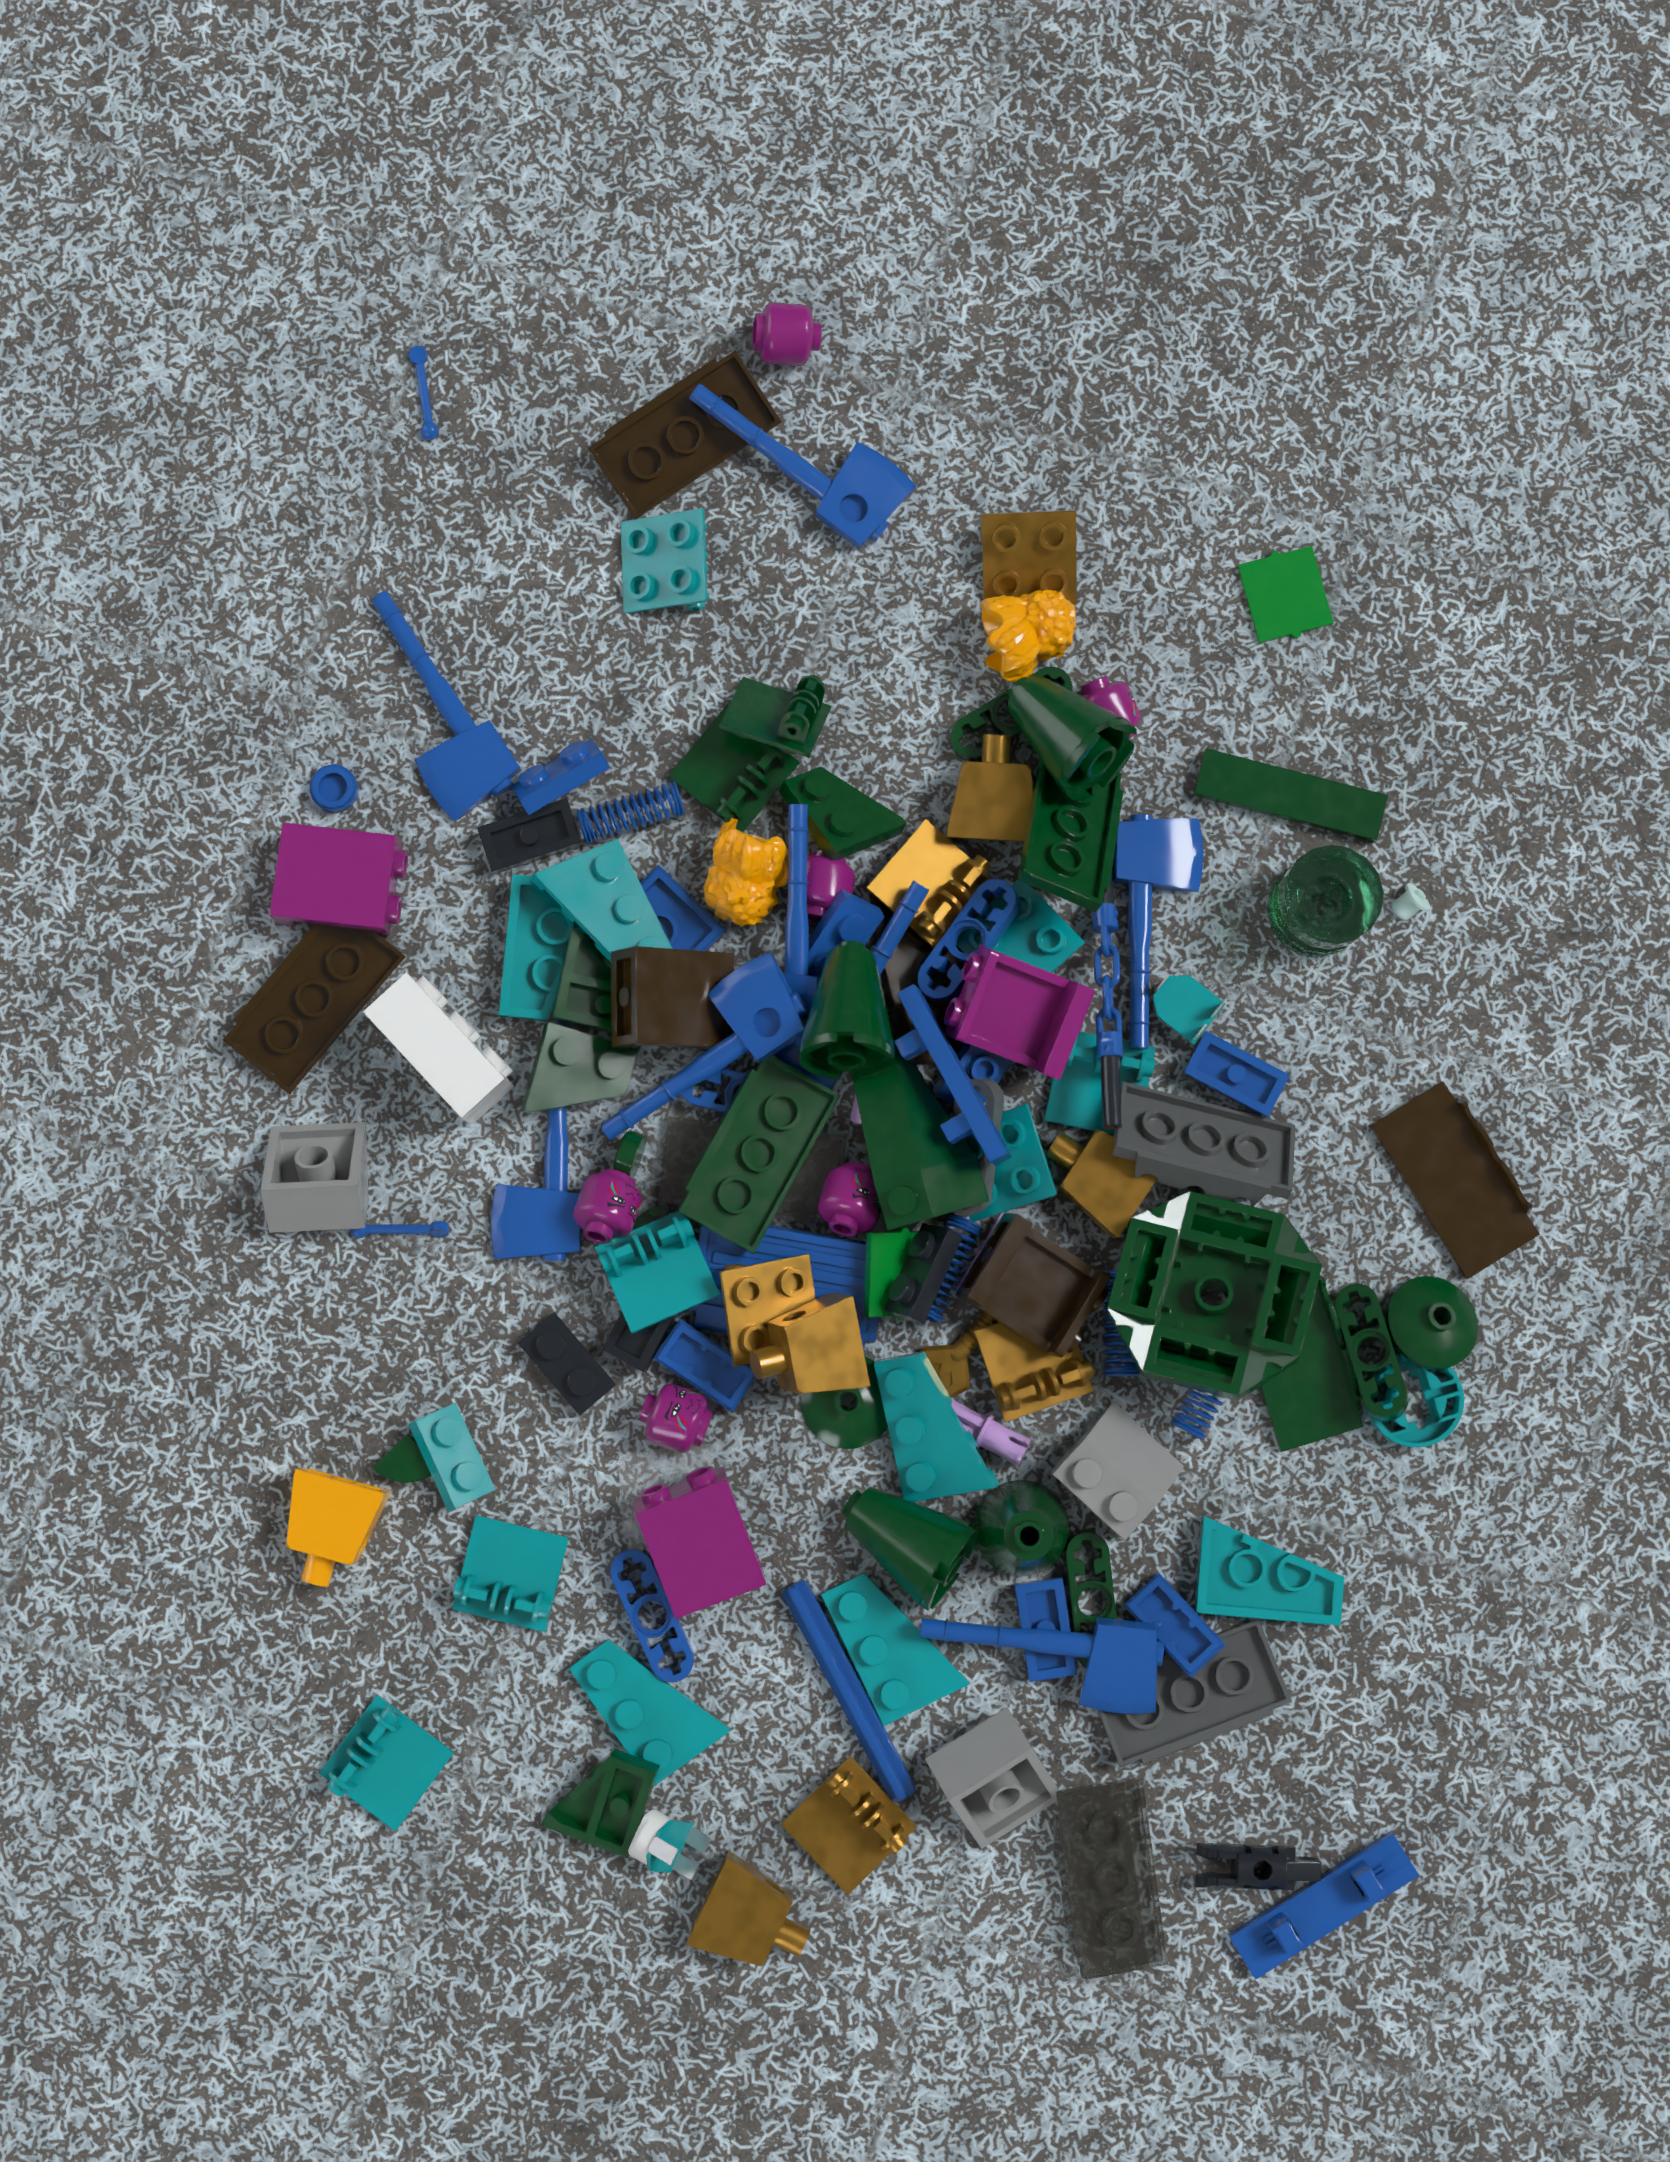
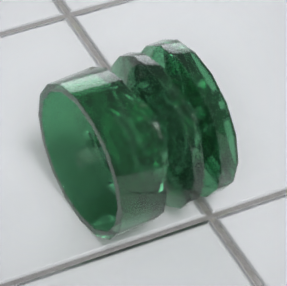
M1326 845L1311 849L1277 878L1269 892L1267 915L1271 930L1285 947L1298 955L1322 958L1338 954L1372 929L1381 914L1384 891L1379 873L1365 856L1352 848ZM1317 897L1323 899L1322 907L1327 910L1322 915L1316 913L1317 905L1313 903Z

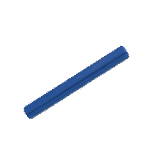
M800 1580L791 1584L782 1591V1596L892 1802H899L908 1798L916 1791V1786L808 1582Z

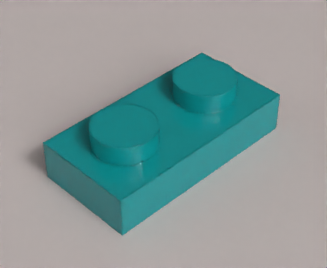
M456 1403L408 1424L448 1512L496 1490Z

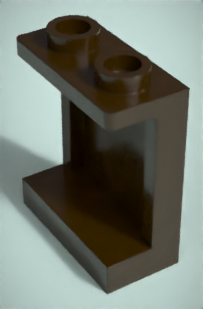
M642 946L611 951L612 1047L663 1046L701 1048L702 1051H707L734 1033L708 995L722 979L735 970L734 953Z
M1004 1213L955 1295L1046 1354L1062 1358L1066 1352L1071 1353L1080 1343L1084 1335L1082 1325L1090 1311H1097L1105 1301L1109 1291L1106 1284L1111 1275L1104 1270L1094 1269L1031 1228L1033 1223L1019 1214Z

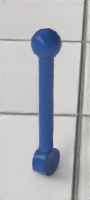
M414 346L409 351V358L416 368L424 424L421 427L420 433L424 439L432 441L438 436L439 429L432 420L424 363L428 359V354L424 347Z
M434 1221L431 1224L366 1223L365 1228L350 1229V1233L358 1239L363 1238L367 1234H431L434 1237L441 1238L449 1235V1224L444 1221Z

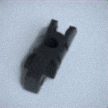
M1197 1843L1196 1855L1202 1856L1205 1859H1231V1874L1216 1872L1196 1874L1195 1887L1294 1890L1295 1881H1321L1322 1863L1316 1857L1295 1856V1846ZM1264 1861V1869L1260 1873L1254 1874L1253 1870L1256 1863Z

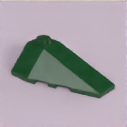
M891 1030V1034H892V1038H893V1043H894V1041L897 1040L898 1038L896 1037V1035L894 1034V1032ZM895 1043L894 1066L889 1072L866 1080H856V1072H851L874 1184L887 1230L990 1201L976 1153L968 1141L964 1139L955 1144H951L947 1140L940 1125L950 1120L951 1116L934 1096L913 1060L907 1061L902 1058Z

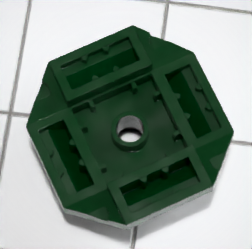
M1189 1191L1151 1211L1147 1210L1131 1218L1108 1302L1107 1314L1142 1376L1238 1401L1299 1362L1322 1264L1314 1253L1308 1249L1285 1214ZM1215 1289L1222 1292L1227 1300L1221 1305L1210 1306L1202 1301L1200 1295L1207 1290Z

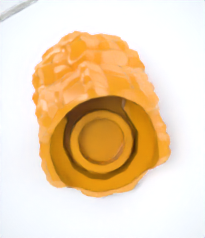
M1036 590L1030 594H1022L1020 597L1002 595L1000 597L987 598L980 602L982 622L985 633L988 635L986 638L987 644L991 649L995 650L984 661L988 668L999 672L1002 678L1009 682H1015L1022 677L1032 675L1038 662H1046L1050 658L1063 656L1065 650H1068L1073 643L1074 628H1076L1075 605L1065 599L1062 592H1057L1056 590Z
M732 818L729 822L723 824L713 846L714 866L708 869L703 893L708 907L715 909L714 915L725 921L730 919L734 924L741 927L745 924L752 926L756 923H763V918L770 914L773 907L778 904L776 889L786 885L788 880V849L783 839L778 836L767 840L737 830L738 819Z

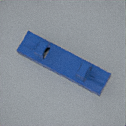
M913 984L898 992L897 995L915 1029L894 1041L902 1058L908 1061L928 1050L962 1113L940 1125L947 1140L951 1144H955L973 1134L990 1163L997 1166L1010 1159L1012 1155L921 990Z
M1390 1831L1322 1874L1321 1881L1309 1882L1230 1932L1228 1936L1256 1980L1411 1882L1419 1874L1395 1835ZM1350 1876H1352L1353 1879L1357 1882V1884L1361 1887V1889L1364 1892V1895H1361L1360 1891L1358 1890Z

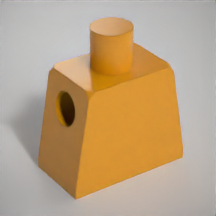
M306 1467L295 1469L286 1545L289 1549L308 1554L301 1580L313 1585L329 1587L336 1562L348 1565L357 1563L387 1503L391 1491Z

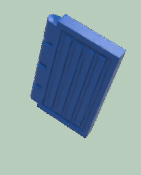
M769 1225L754 1254H750L701 1226L698 1245L720 1296L688 1309L696 1311L694 1328L727 1334L719 1271L725 1270L726 1265L743 1263L744 1266L809 1254L815 1299L832 1292L853 1296L863 1350L866 1341H876L880 1317L864 1316L866 1242Z

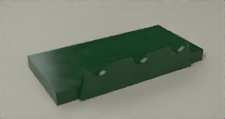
M1039 757L1018 880L1093 912L1100 908L1103 903V896L1109 890L1124 792L1120 789L1122 773L1119 772L1104 788L1096 783L1086 791L1091 795L1090 797L1074 801L1061 791Z
M773 1055L764 1061H760L756 1070L751 1069L743 1077L737 1092L721 1116L716 1130L706 1143L689 1178L685 1181L684 1188L688 1192L677 1212L748 1253L754 1254L841 1095Z
M1322 1275L1319 1277L1299 1362L1260 1386L1280 1452L1364 1427L1357 1407L1362 1400V1395L1357 1387L1353 1365L1341 1336V1327L1333 1302L1330 1300L1327 1292L1326 1280Z

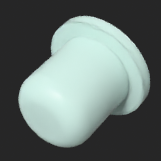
M1411 883L1405 885L1406 892L1392 903L1394 913L1402 920L1410 919L1420 910L1427 911L1430 909V904L1423 891L1417 889Z

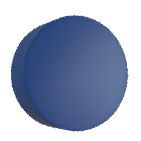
M337 764L323 766L311 778V797L321 809L327 812H343L349 809L358 797V782L355 776L344 766Z

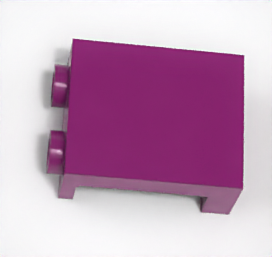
M283 822L270 916L280 925L297 926V922L374 930L379 935L390 936L391 925H398L401 917L402 898L395 895L397 879L405 878L408 851L401 850L402 844L396 835Z
M979 945L977 952L969 955L963 967L962 979L965 980L959 998H953L947 1007L944 1016V1024L947 1025L945 1034L955 1040L976 1046L1060 1080L1096 990Z
M712 1466L698 1468L686 1475V1481L670 1487L666 1483L653 1485L640 1493V1498L634 1500L636 1519L675 1619L767 1585L759 1556L755 1553L724 1467L715 1470Z

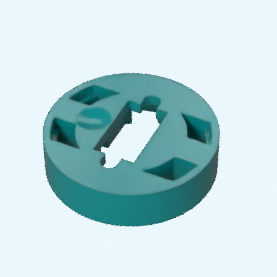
M1397 1353L1395 1355L1400 1371L1407 1369L1410 1377L1418 1376L1430 1416L1423 1418L1425 1426L1419 1429L1415 1421L1408 1423L1404 1412L1399 1418L1392 1420L1395 1424L1402 1427L1394 1431H1389L1381 1420L1374 1418L1366 1408L1368 1417L1375 1429L1391 1442L1416 1448L1434 1445L1448 1437L1461 1419L1464 1408V1392L1460 1379L1453 1368L1450 1367L1441 1369L1448 1379L1440 1381L1434 1374L1428 1372V1369L1412 1363L1401 1353ZM1389 1368L1380 1375L1370 1376L1369 1379L1374 1377L1377 1385L1386 1383L1383 1374H1393V1368ZM1385 1384L1382 1399L1375 1402L1372 1399V1403L1381 1402L1384 1409H1390L1393 1407L1392 1399L1399 1396V1392H1390L1387 1384ZM1453 1397L1452 1412L1443 1415L1447 1399Z

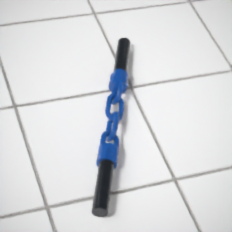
M1113 866L1109 890L1104 894L1103 903L1100 908L1092 914L1094 918L1093 931L1101 934V946L1094 953V978L1096 984L1102 988L1103 1009L1096 1015L1097 1060L1101 1062L1102 1126L1106 1130L1122 1128L1119 1062L1123 1059L1122 1018L1120 1012L1113 1006V987L1120 980L1119 951L1115 946L1111 945V933L1119 930L1117 921L1118 911L1114 905ZM1112 953L1113 978L1111 980L1109 975H1105L1102 979L1101 955L1103 954L1105 958H1109ZM1114 1016L1115 1031L1103 1032V1018L1105 1017L1107 1021H1111Z

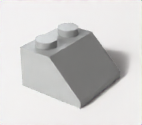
M366 1122L272 1126L270 1128L260 1188L269 1233L365 1228L369 1200Z
M1112 1401L1049 1472L1125 1541L1158 1505L1184 1466Z
M1008 1707L995 1715L986 1717L979 1725L954 1741L945 1743L938 1751L925 1758L949 1803L981 1849L1063 1798Z

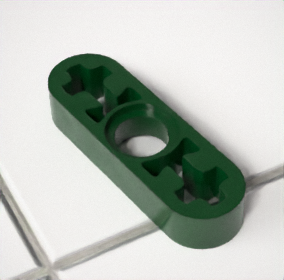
M1045 667L1032 674L1041 675L1055 683L1059 681L1062 687L1070 691L1073 689L1069 675L1058 667ZM1010 689L955 723L951 731L950 745L953 752L959 758L966 761H977L982 758L983 735L979 741L980 748L976 750L971 745L963 747L960 742L964 736V728L968 727L970 731L977 732L986 726V721L981 718L985 714H989L991 725L999 734L1011 736L1012 740L1023 733L1018 725L1014 727L1006 726L998 718L997 711L999 707L1009 701L1008 694ZM991 730V731L987 732L986 734H991V735H993V732H992V730Z
M1355 1283L1347 1285L1338 1293L1335 1300V1309L1364 1404L1374 1418L1381 1421L1395 1420L1406 1411L1408 1394L1377 1295L1370 1287L1364 1284ZM1359 1296L1363 1303L1371 1302L1370 1306L1364 1308L1366 1320L1369 1327L1379 1323V1329L1367 1328L1359 1331L1354 1336L1350 1335L1351 1330H1360L1355 1314L1353 1312L1345 1313L1344 1310L1351 1306L1350 1298ZM1371 1339L1380 1341L1386 1349L1384 1358L1379 1363L1373 1365L1365 1364L1358 1358L1360 1345ZM1389 1368H1393V1374L1383 1375L1388 1390L1393 1393L1399 1392V1396L1392 1399V1408L1384 1409L1381 1402L1372 1403V1399L1379 1396L1375 1378L1372 1377L1365 1382L1364 1375H1380Z
M1091 1531L1078 1532L1068 1540L1065 1548L1073 1632L1092 1634L1090 1629L1081 1632L1080 1623L1093 1625L1096 1623L1097 1617L1117 1619L1110 1552L1106 1541L1098 1534ZM1090 1540L1093 1548H1100V1556L1092 1559L1094 1574L1104 1572V1581L1086 1579L1076 1584L1075 1574L1085 1575L1083 1561L1078 1558L1074 1559V1551L1082 1548V1541ZM1087 1588H1098L1105 1595V1607L1096 1615H1087L1079 1608V1596ZM1077 1657L1080 1664L1085 1668L1087 1658Z

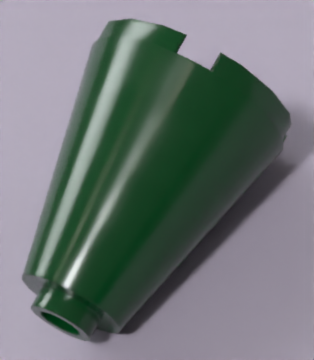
M1038 674L1022 677L1011 687L1008 694V711L1061 791L1072 800H1084L1091 795L1086 791L1096 783L1104 788L1124 768L1135 747L1129 740L1130 735H1137V729L1127 719Z
M844 941L827 953L798 1048L802 1068L812 1074L840 1080V1071L856 1072V1080H866L882 1076L892 1070L896 1053L875 955L860 942Z
M1028 1480L1005 1482L990 1491L978 1507L974 1526L981 1530L977 1546L982 1556L994 1568L1012 1576H1032L1047 1570L1061 1557L1069 1539V1518L1061 1500L1046 1486ZM1027 1526L1036 1528L1035 1534L1030 1540L1026 1542L1020 1540V1532L1023 1528Z
M873 1487L867 1488L863 1493L856 1490L842 1511V1514L847 1517L845 1528L912 1599L928 1611L930 1608L933 1609L938 1605L960 1575V1573L956 1572L962 1564L964 1557L970 1558L981 1533V1530L973 1526L972 1523Z

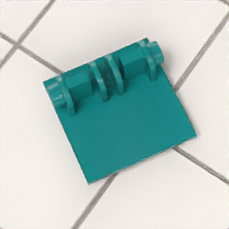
M704 508L621 522L623 613H636L686 605V609L691 611L705 609V602L710 597L709 593H707L709 566L706 565L708 552L706 551L705 532H707V524H705Z
M1017 880L1011 886L1020 898L1019 913L993 950L1053 973L1080 949L1085 942L1028 883ZM1005 892L990 904L991 909L984 919L980 915L974 918L979 920L988 931L994 926L987 920L992 910L999 908L1003 911L1007 906L1006 901L1003 899ZM976 929L963 931L958 936L957 947L963 953L976 951L982 941L981 933Z
M1079 1031L1060 1080L1052 1079L1044 1121L1092 1131L1100 1130L1114 1135L1115 1130H1106L1102 1126L1101 1062L1097 1060L1096 1035ZM1122 1040L1123 1059L1119 1061L1120 1086L1122 1082H1127L1148 1088L1149 1079L1152 1078L1155 1067L1154 1054L1156 1047L1149 1046L1147 1050H1131L1130 1042Z
M1028 1103L1002 1112L1000 1135L1012 1157L996 1166L991 1202L983 1212L970 1215V1220L973 1222L1057 1195ZM972 1134L964 1140L968 1141L977 1158L980 1159L984 1151Z
M678 1212L631 1231L629 1236L625 1238H614L608 1244L595 1246L632 1334L720 1296L694 1236L692 1226L688 1218Z
M476 1515L460 1578H457L454 1587L453 1597L455 1599L452 1609L546 1632L569 1537Z
M377 1694L319 1774L329 1781L327 1788L339 1797H343L346 1794L396 1832L454 1754V1751Z

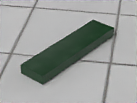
M1208 748L1204 750L1193 796L1370 842H1376L1378 839L1388 795Z

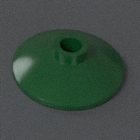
M1433 1276L1416 1277L1402 1284L1391 1296L1388 1303L1386 1324L1390 1338L1398 1351L1412 1363L1426 1369H1447L1462 1362L1473 1350L1478 1336L1477 1316L1468 1297L1451 1282ZM1434 1311L1442 1316L1444 1325L1435 1321Z
M866 1356L865 1361L870 1386L801 1393V1411L807 1426L817 1438L833 1447L853 1449L866 1446L878 1439L888 1428L874 1367L875 1361ZM852 1392L857 1396L858 1403L853 1410L846 1411L840 1407L839 1398L843 1393Z

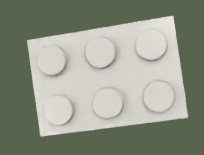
M405 973L363 1012L462 1119L474 1124L514 1087L507 1078L513 1070L489 1046L482 1051L474 1043L481 1036L456 1010L450 1016L443 1010V1007L449 1001L424 976L416 981L408 973Z

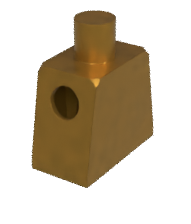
M983 735L982 762H962L946 829L947 838L1024 842L1033 794L1030 765L1010 764L1011 736Z
M1096 1130L1085 1146L1061 1131L1045 1154L1068 1169L1058 1188L1109 1236L1114 1239L1119 1238L1157 1180V1177L1151 1174H1143L1136 1178V1161L1112 1155L1114 1136Z
M836 1292L828 1293L771 1320L767 1326L771 1346L750 1352V1366L757 1379L777 1375L780 1388L794 1393L823 1392L870 1386L853 1296Z
M728 1850L689 1933L687 1945L753 1965L763 1966L773 1945L799 1957L811 1930L786 1918L793 1901L791 1893L738 1855Z

